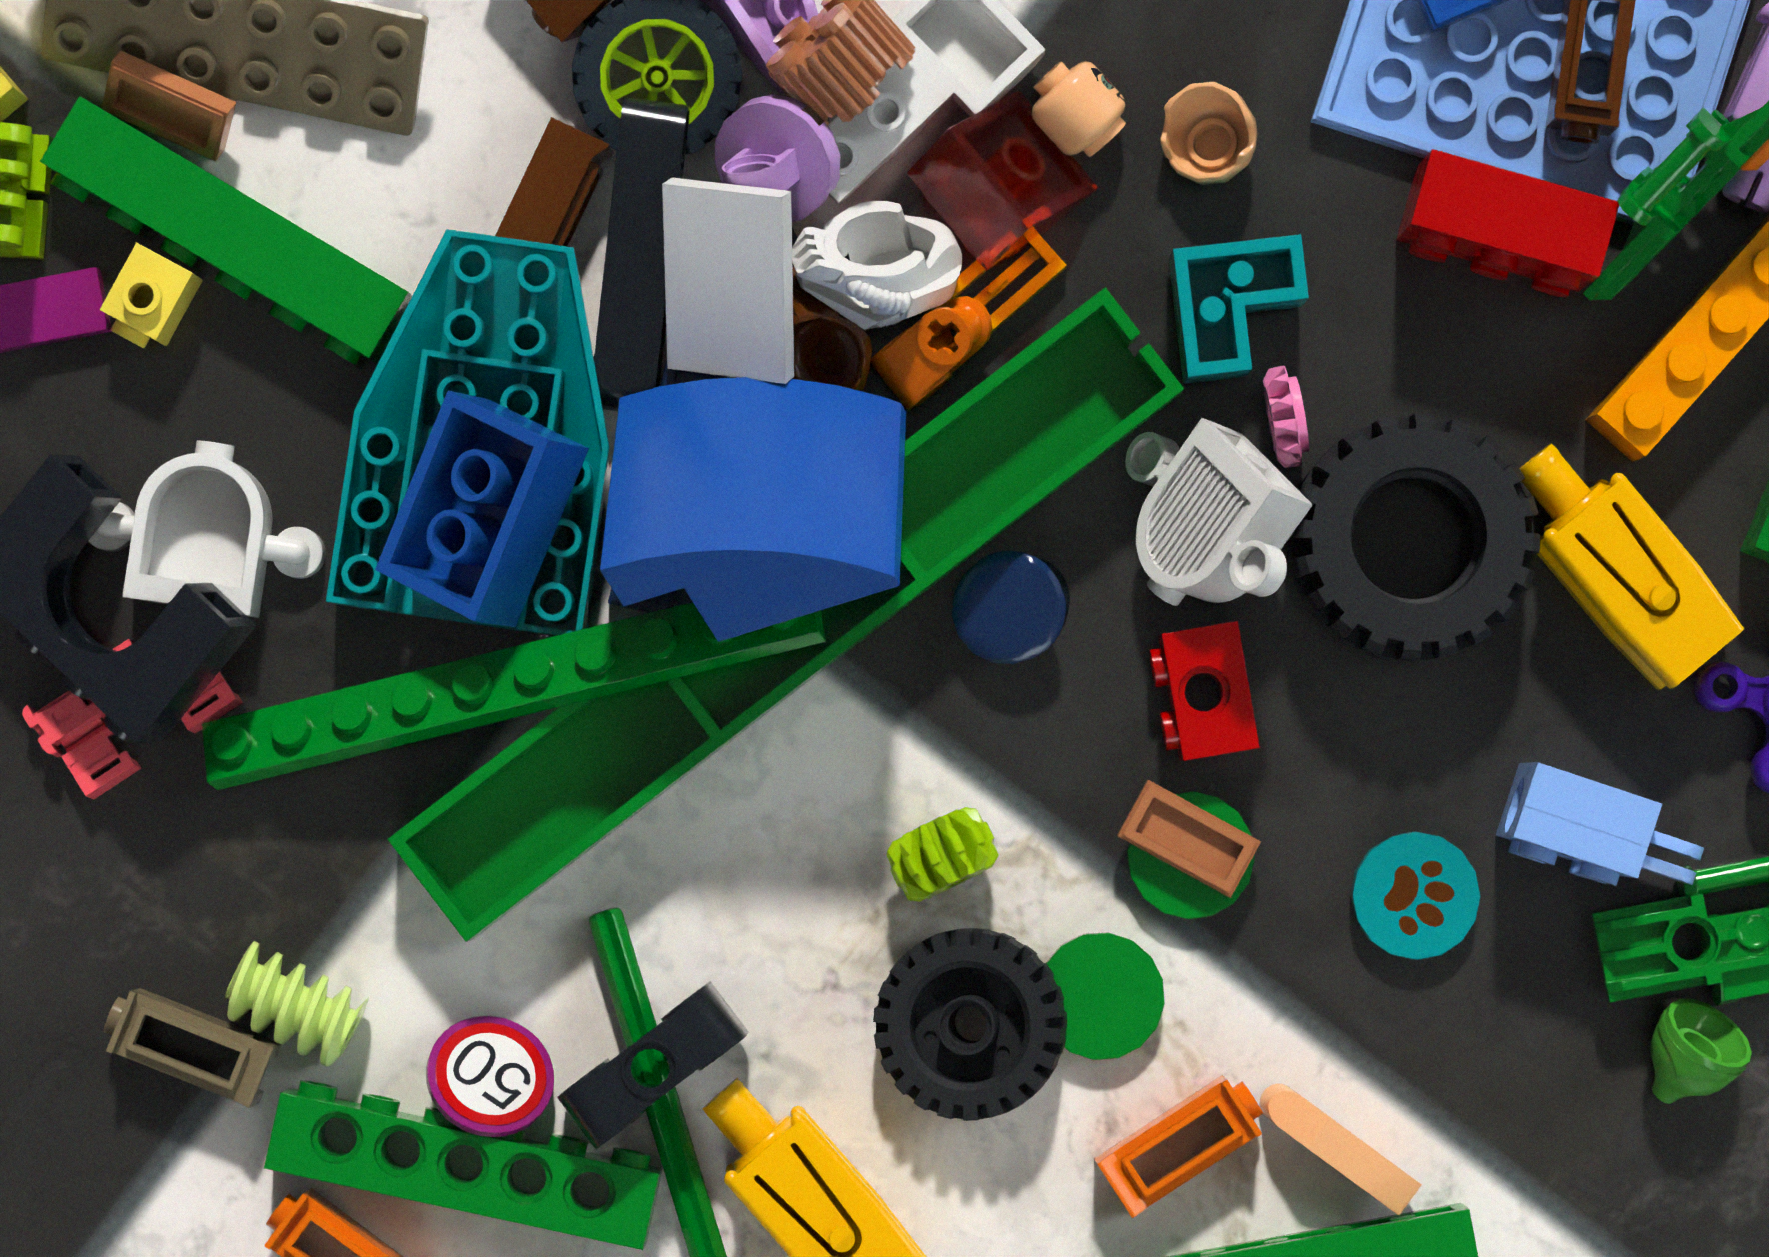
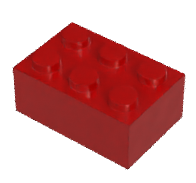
M1431 149L1416 167L1396 240L1410 244L1408 253L1425 260L1444 263L1446 262L1447 255L1472 261L1470 271L1493 279L1507 280L1508 273L1510 272L1532 278L1531 288L1553 296L1568 297L1570 290L1579 292L1600 276L1619 204L1618 201Z

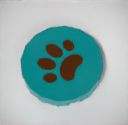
M1420 832L1390 836L1368 850L1355 870L1350 894L1356 920L1368 940L1391 955L1415 960L1442 955L1460 943L1476 921L1480 901L1476 871L1462 850L1440 836Z

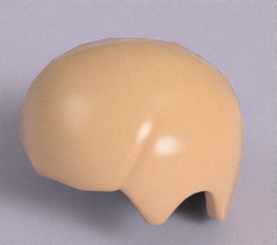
M1216 82L1189 84L1168 100L1164 106L1165 119L1160 143L1165 157L1169 159L1170 165L1177 174L1201 185L1225 183L1250 163L1256 148L1257 125L1245 101L1236 91Z

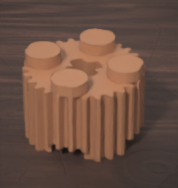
M823 0L821 5L824 8L818 15L813 16L808 23L802 16L793 19L773 40L779 50L766 64L769 70L768 75L788 97L795 98L805 104L806 107L802 111L809 114L819 126L824 122L828 126V117L831 119L835 114L842 122H850L855 115H860L881 94L876 88L883 81L886 70L891 68L894 63L900 69H903L913 59L912 55L915 53L916 47L875 0Z

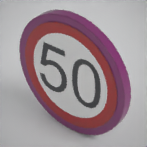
M477 1016L452 1025L437 1039L427 1061L426 1083L436 1108L452 1124L475 1135L502 1137L526 1129L543 1114L552 1096L554 1070L544 1045L528 1029L505 1018Z

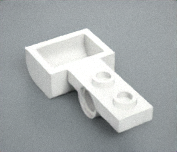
M912 0L892 19L916 47L915 53L912 55L913 59L903 69H900L894 63L891 68L886 70L883 81L876 88L881 94L860 115H855L850 122H842L836 116L828 125L833 132L840 153V178L836 187L829 193V196L839 206L880 166L894 158L924 129L928 121L952 98L977 122L1042 59L1045 54V48L999 0Z

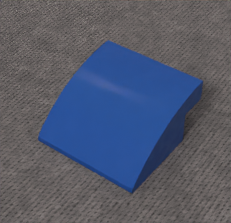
M748 377L703 379L660 386L620 397L600 565L601 573L624 607L684 588L718 642L900 586L906 411L901 403L888 398L838 385L791 379L786 384L759 381Z

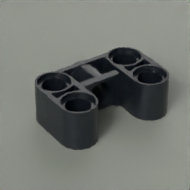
M711 981L661 1018L662 1022L619 1055L611 1061L608 1058L557 1097L595 1149L601 1147L633 1123L645 1112L647 1107L696 1070H703L747 1036L748 1030ZM645 1049H655L663 1053L669 1062L670 1071L667 1079L659 1084L643 1082L634 1070L636 1055Z

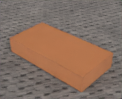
M120 50L110 65L101 109L216 162L225 150L236 102Z
M1147 780L1117 834L1119 838L1231 898L1261 843L1258 839L1150 780Z

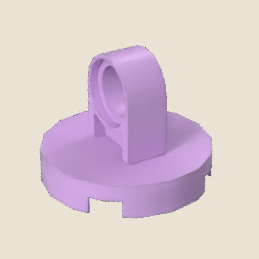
M775 94L753 98L724 120L715 140V165L720 180L725 184L791 191L792 222L803 220L825 203L829 193L836 187L839 181L840 153L833 132L825 122L819 126L809 114L802 111L806 105L795 98Z

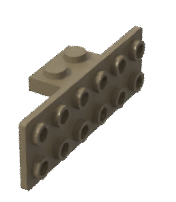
M46 0L41 54L47 60L109 73L112 60L121 50L226 98L409 136L415 128L429 19L422 14L356 0Z

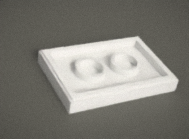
M670 178L662 184L667 369L736 378L748 377L759 381L786 384L794 377L791 191Z

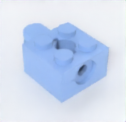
M1539 762L1519 763L1496 832V836L1511 840L1508 850L1511 854L1538 863H1548L1551 865H1555L1557 856L1572 861L1569 873L1605 885L1607 883L1617 886L1619 876L1638 878L1641 869L1678 882L1693 885L1696 872L1648 856L1646 853L1650 845L1701 861L1704 848L1699 845L1654 831L1662 803Z

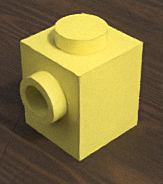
M136 242L100 311L116 319L110 331L144 349L150 338L167 347L203 280L187 269Z

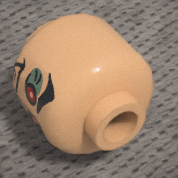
M1061 61L1033 87L1041 97L1033 106L1032 118L1066 155H1075L1084 151L1088 157L1093 156L1126 124L1120 117L1125 109V99L1091 62L1078 63L1069 70Z

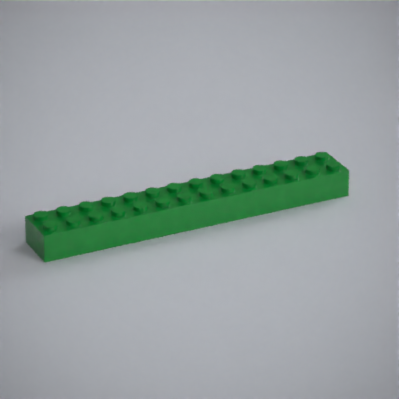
M1106 287L905 441L900 586L821 610L826 642L561 706L387 839L465 942L475 939L1180 396L1184 390L1183 386L1149 343L1140 349L1135 357L1128 349L1129 346L1137 341L1141 332Z

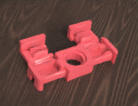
M127 639L112 650H123L135 642ZM219 671L181 720L187 730L196 734L202 730V723L219 719L243 702L239 695L232 691L221 671ZM67 691L38 711L26 705L22 715L28 726L34 729L40 736L38 742L42 749L55 757H62L86 797L94 800L142 769L137 760L132 759L127 751L119 754L109 738L114 733L106 727L101 719H104L106 715L90 699L86 700L89 704L87 705L84 701L85 699L76 696L71 691ZM216 695L218 696V700L214 701L198 713L194 714L193 716L190 714V712H192L199 706L203 705ZM61 744L65 748L66 754H63L59 746ZM118 759L121 761V763L101 776L93 779L92 776Z

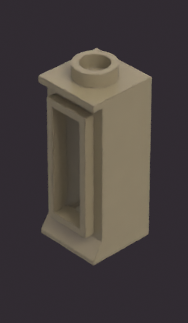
M142 988L131 990L127 999L118 997L109 1012L104 1026V1033L112 1035L106 1052L115 1053L231 1099L248 1108L259 1104L264 1092L259 1090L270 1059L277 1057L282 1047V1044L276 1043L274 1040ZM148 1015L239 1051L240 1055L230 1080L136 1044L146 1016Z

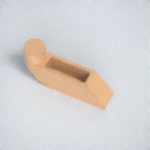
M1273 1084L1262 1093L1260 1108L1266 1118L1400 1216L1422 1184L1289 1086Z

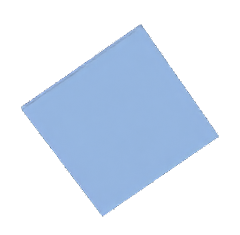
M1349 0L1310 122L1421 158H1425L1431 149H1435L1617 201L1621 192L1640 172L1648 166L1652 170L1655 169L1687 137L1686 134L1690 130L1686 125L1703 107L1710 114L1716 110L1751 0H1636L1618 119L1620 121L1619 127L1608 137L1600 136L1599 143L1597 144L1566 141L1561 139L1562 130L1545 128L1563 0H1509L1433 33L1430 31L1417 0ZM1588 0L1574 98L1604 102L1617 4ZM1699 162L1686 176L1692 178L1696 174ZM1619 206L1615 220L1633 225L1635 221Z

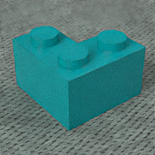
M1301 234L1172 250L1168 261L1183 384L1246 377L1252 370L1246 313L1302 307L1309 299Z

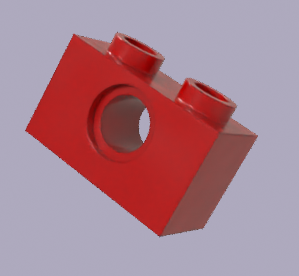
M1238 621L1159 635L1160 648L1149 650L1155 687L1167 686L1171 711L1160 713L1166 750L1177 749L1179 761H1186L1260 748ZM1194 675H1207L1214 679L1219 687L1218 702L1208 711H1198L1192 708L1185 698L1186 684Z

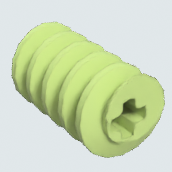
M253 941L243 955L225 994V1000L229 999L228 1019L238 1022L252 1010L250 1023L252 1031L261 1033L275 1021L274 1042L284 1044L298 1032L297 1053L308 1055L321 1043L320 1063L326 1067L331 1066L344 1053L364 1014L369 997L356 1010L350 1008L352 988L347 985L333 998L327 997L328 976L323 974L310 987L304 985L306 965L300 963L287 976L281 974L283 954L276 952L264 965L258 963L260 943Z

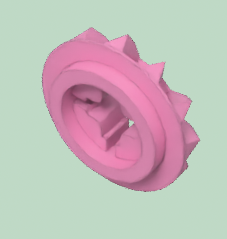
M1284 365L1270 368L1263 379L1266 413L1276 458L1284 468L1302 466V453L1309 452V438L1299 383L1296 376L1288 377Z

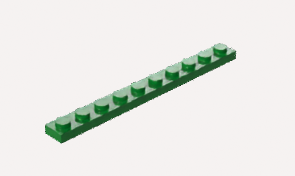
M691 602L202 723L207 783L216 790H221L826 642L821 610L718 642L694 603Z

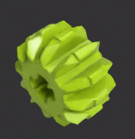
M964 807L960 810L956 809L944 816H939L926 824L920 825L913 831L893 841L886 853L891 865L890 871L897 886L902 888L908 900L917 902L930 899L982 874L983 871L993 867L999 856L994 844L995 837L988 823L983 821L976 808Z

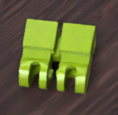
M0 122V257L44 261L49 204L41 200L26 199V193L50 194L51 169L41 163L40 160L54 138L49 135L32 134V127Z

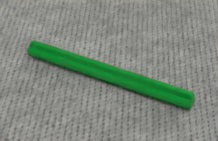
M613 907L591 915L589 917V925L626 1048H628L656 1027L657 1024L623 912L620 908ZM645 1049L636 1055L634 1070L643 1082L659 1084L667 1079L670 1069L668 1060L663 1053L655 1049ZM674 1087L647 1107L645 1111L690 1257H727L676 1087Z

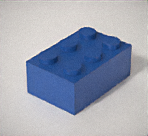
M448 390L375 570L474 622L516 627L589 448L489 399Z

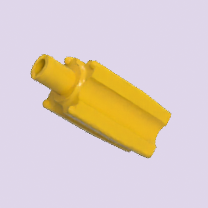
M1552 443L1519 468L1525 476V479L1521 482L1552 518L1544 527V535H1540V551L1537 555L1600 631L1657 690H1661L1665 686L1671 689L1679 685L1744 630V627L1699 564L1622 473L1613 474L1609 482L1600 479L1589 489Z
M736 1078L702 1108L741 1154L733 1163L727 1165L724 1182L789 1257H927L878 1192L802 1106L793 1107L790 1116L787 1115L776 1122L743 1083Z

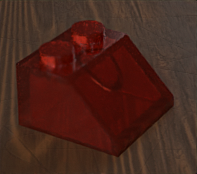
M1020 91L947 129L907 172L909 177L922 191L925 199L939 212L960 238L966 250L976 258L985 271L1022 251L1029 245L1032 239L1039 234L1041 236L1098 189L1097 185L1072 155L1063 153L1032 118L1033 107Z

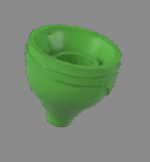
M1678 999L1674 1001L1660 1016L1651 1041L1650 1055L1655 1073L1652 1087L1653 1094L1660 1101L1672 1104L1684 1097L1708 1096L1720 1091L1746 1070L1752 1054L1748 1039L1730 1018L1711 1005L1695 999Z

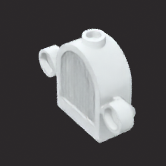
M1201 418L1180 449L1172 439L1154 432H1145L1138 435L1127 450L1125 464L1127 472L1132 479L1153 487L1143 503L1136 528L1138 557L1143 569L1150 577L1147 582L1148 588L1156 596L1174 606H1178L1186 594L1204 601L1222 603L1236 599L1246 592L1259 597H1266L1276 592L1282 585L1287 571L1286 558L1281 549L1313 504L1242 433Z
M200 440L196 441L195 453L176 457L153 472L140 491L135 513L129 506L119 502L89 540L96 548L110 552L123 550L130 545L122 595L124 598L168 605L185 583H213L246 616L259 618L267 561H273L278 570L287 576L298 579L308 578L316 574L323 566L326 549L319 535L304 527H290L282 531L278 536L271 535L273 517L269 498L260 482L245 468L233 462L235 446Z

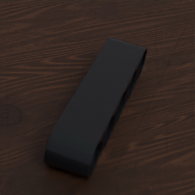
M625 97L623 102L594 354L603 410L618 411L620 397L660 386L666 333L662 184L670 178L683 179L690 116L689 105Z

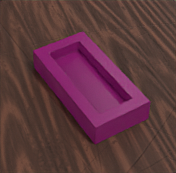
M93 267L0 285V353L112 332L110 331L112 328L110 316L100 311L106 299L101 270Z

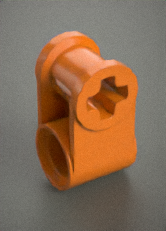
M968 296L956 297L943 304L940 308L925 314L912 327H909L890 341L870 359V366L909 412L939 390L952 378L954 371L987 343L993 328L991 316L987 308L977 299ZM954 324L959 329L955 337L950 332Z

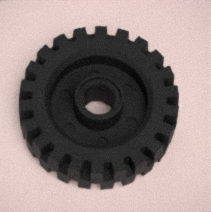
M961 928L931 936L917 944L900 958L889 971L890 974L882 983L877 995L879 996L878 1005L874 1008L873 1022H876L874 1041L876 1049H880L883 1058L880 1062L886 1074H891L896 1082L894 1084L895 1087L903 1095L907 1094L914 1100L913 1103L924 1110L936 1112L937 1116L948 1119L957 1118L963 1119V1121L992 1118L1024 1104L1051 1077L1058 1065L1057 1063L1063 1053L1066 1041L1067 1012L1064 1010V996L1061 987L1057 986L1053 978L1054 973L1047 963H1043L1039 959L1038 953L1028 945H1023L1015 940L1016 938L1005 933L991 931L990 929ZM963 1006L976 1008L985 1018L986 1030L979 1041H970L963 1038L956 1029L955 1018L957 1012Z

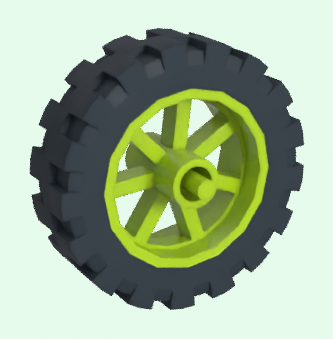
M612 0L589 21L576 45L572 63L573 93L576 103L590 129L614 150H617L622 105L617 99L644 86L648 90L646 100L656 101L658 93L664 91L673 103L687 105L671 85L672 81L704 80L701 93L690 108L686 154L690 153V155L698 152L705 147V144L714 137H717L724 120L732 115L738 105L742 82V67L735 40L724 21L701 0ZM651 27L669 28L682 34L664 58L657 55ZM641 29L648 59L645 62L617 49L628 36ZM691 41L701 55L704 69H672L671 64ZM614 59L641 72V76L612 90L609 76L611 60Z

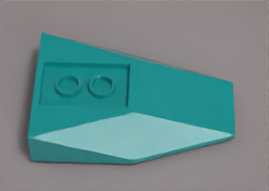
M446 229L354 410L326 602L549 636L562 635L588 628L610 446L574 247ZM448 390L489 399L589 448L516 627L474 622L375 570Z

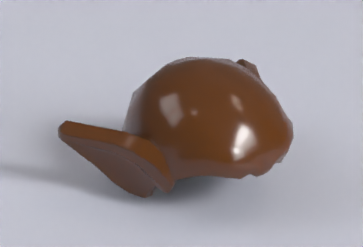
M792 267L794 377L792 379L838 385L863 391L870 369L871 339L864 329L839 315L837 311L803 290L795 275L796 271Z

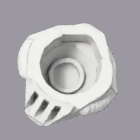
M867 201L854 205L830 219L823 225V229L816 227L804 228L792 247V264L796 271L797 280L803 290L862 329L867 330L878 327L882 328L883 326L887 327L891 324L894 325L904 319L946 303L953 296L962 266V253L954 234L943 223L928 218L904 215L899 203Z

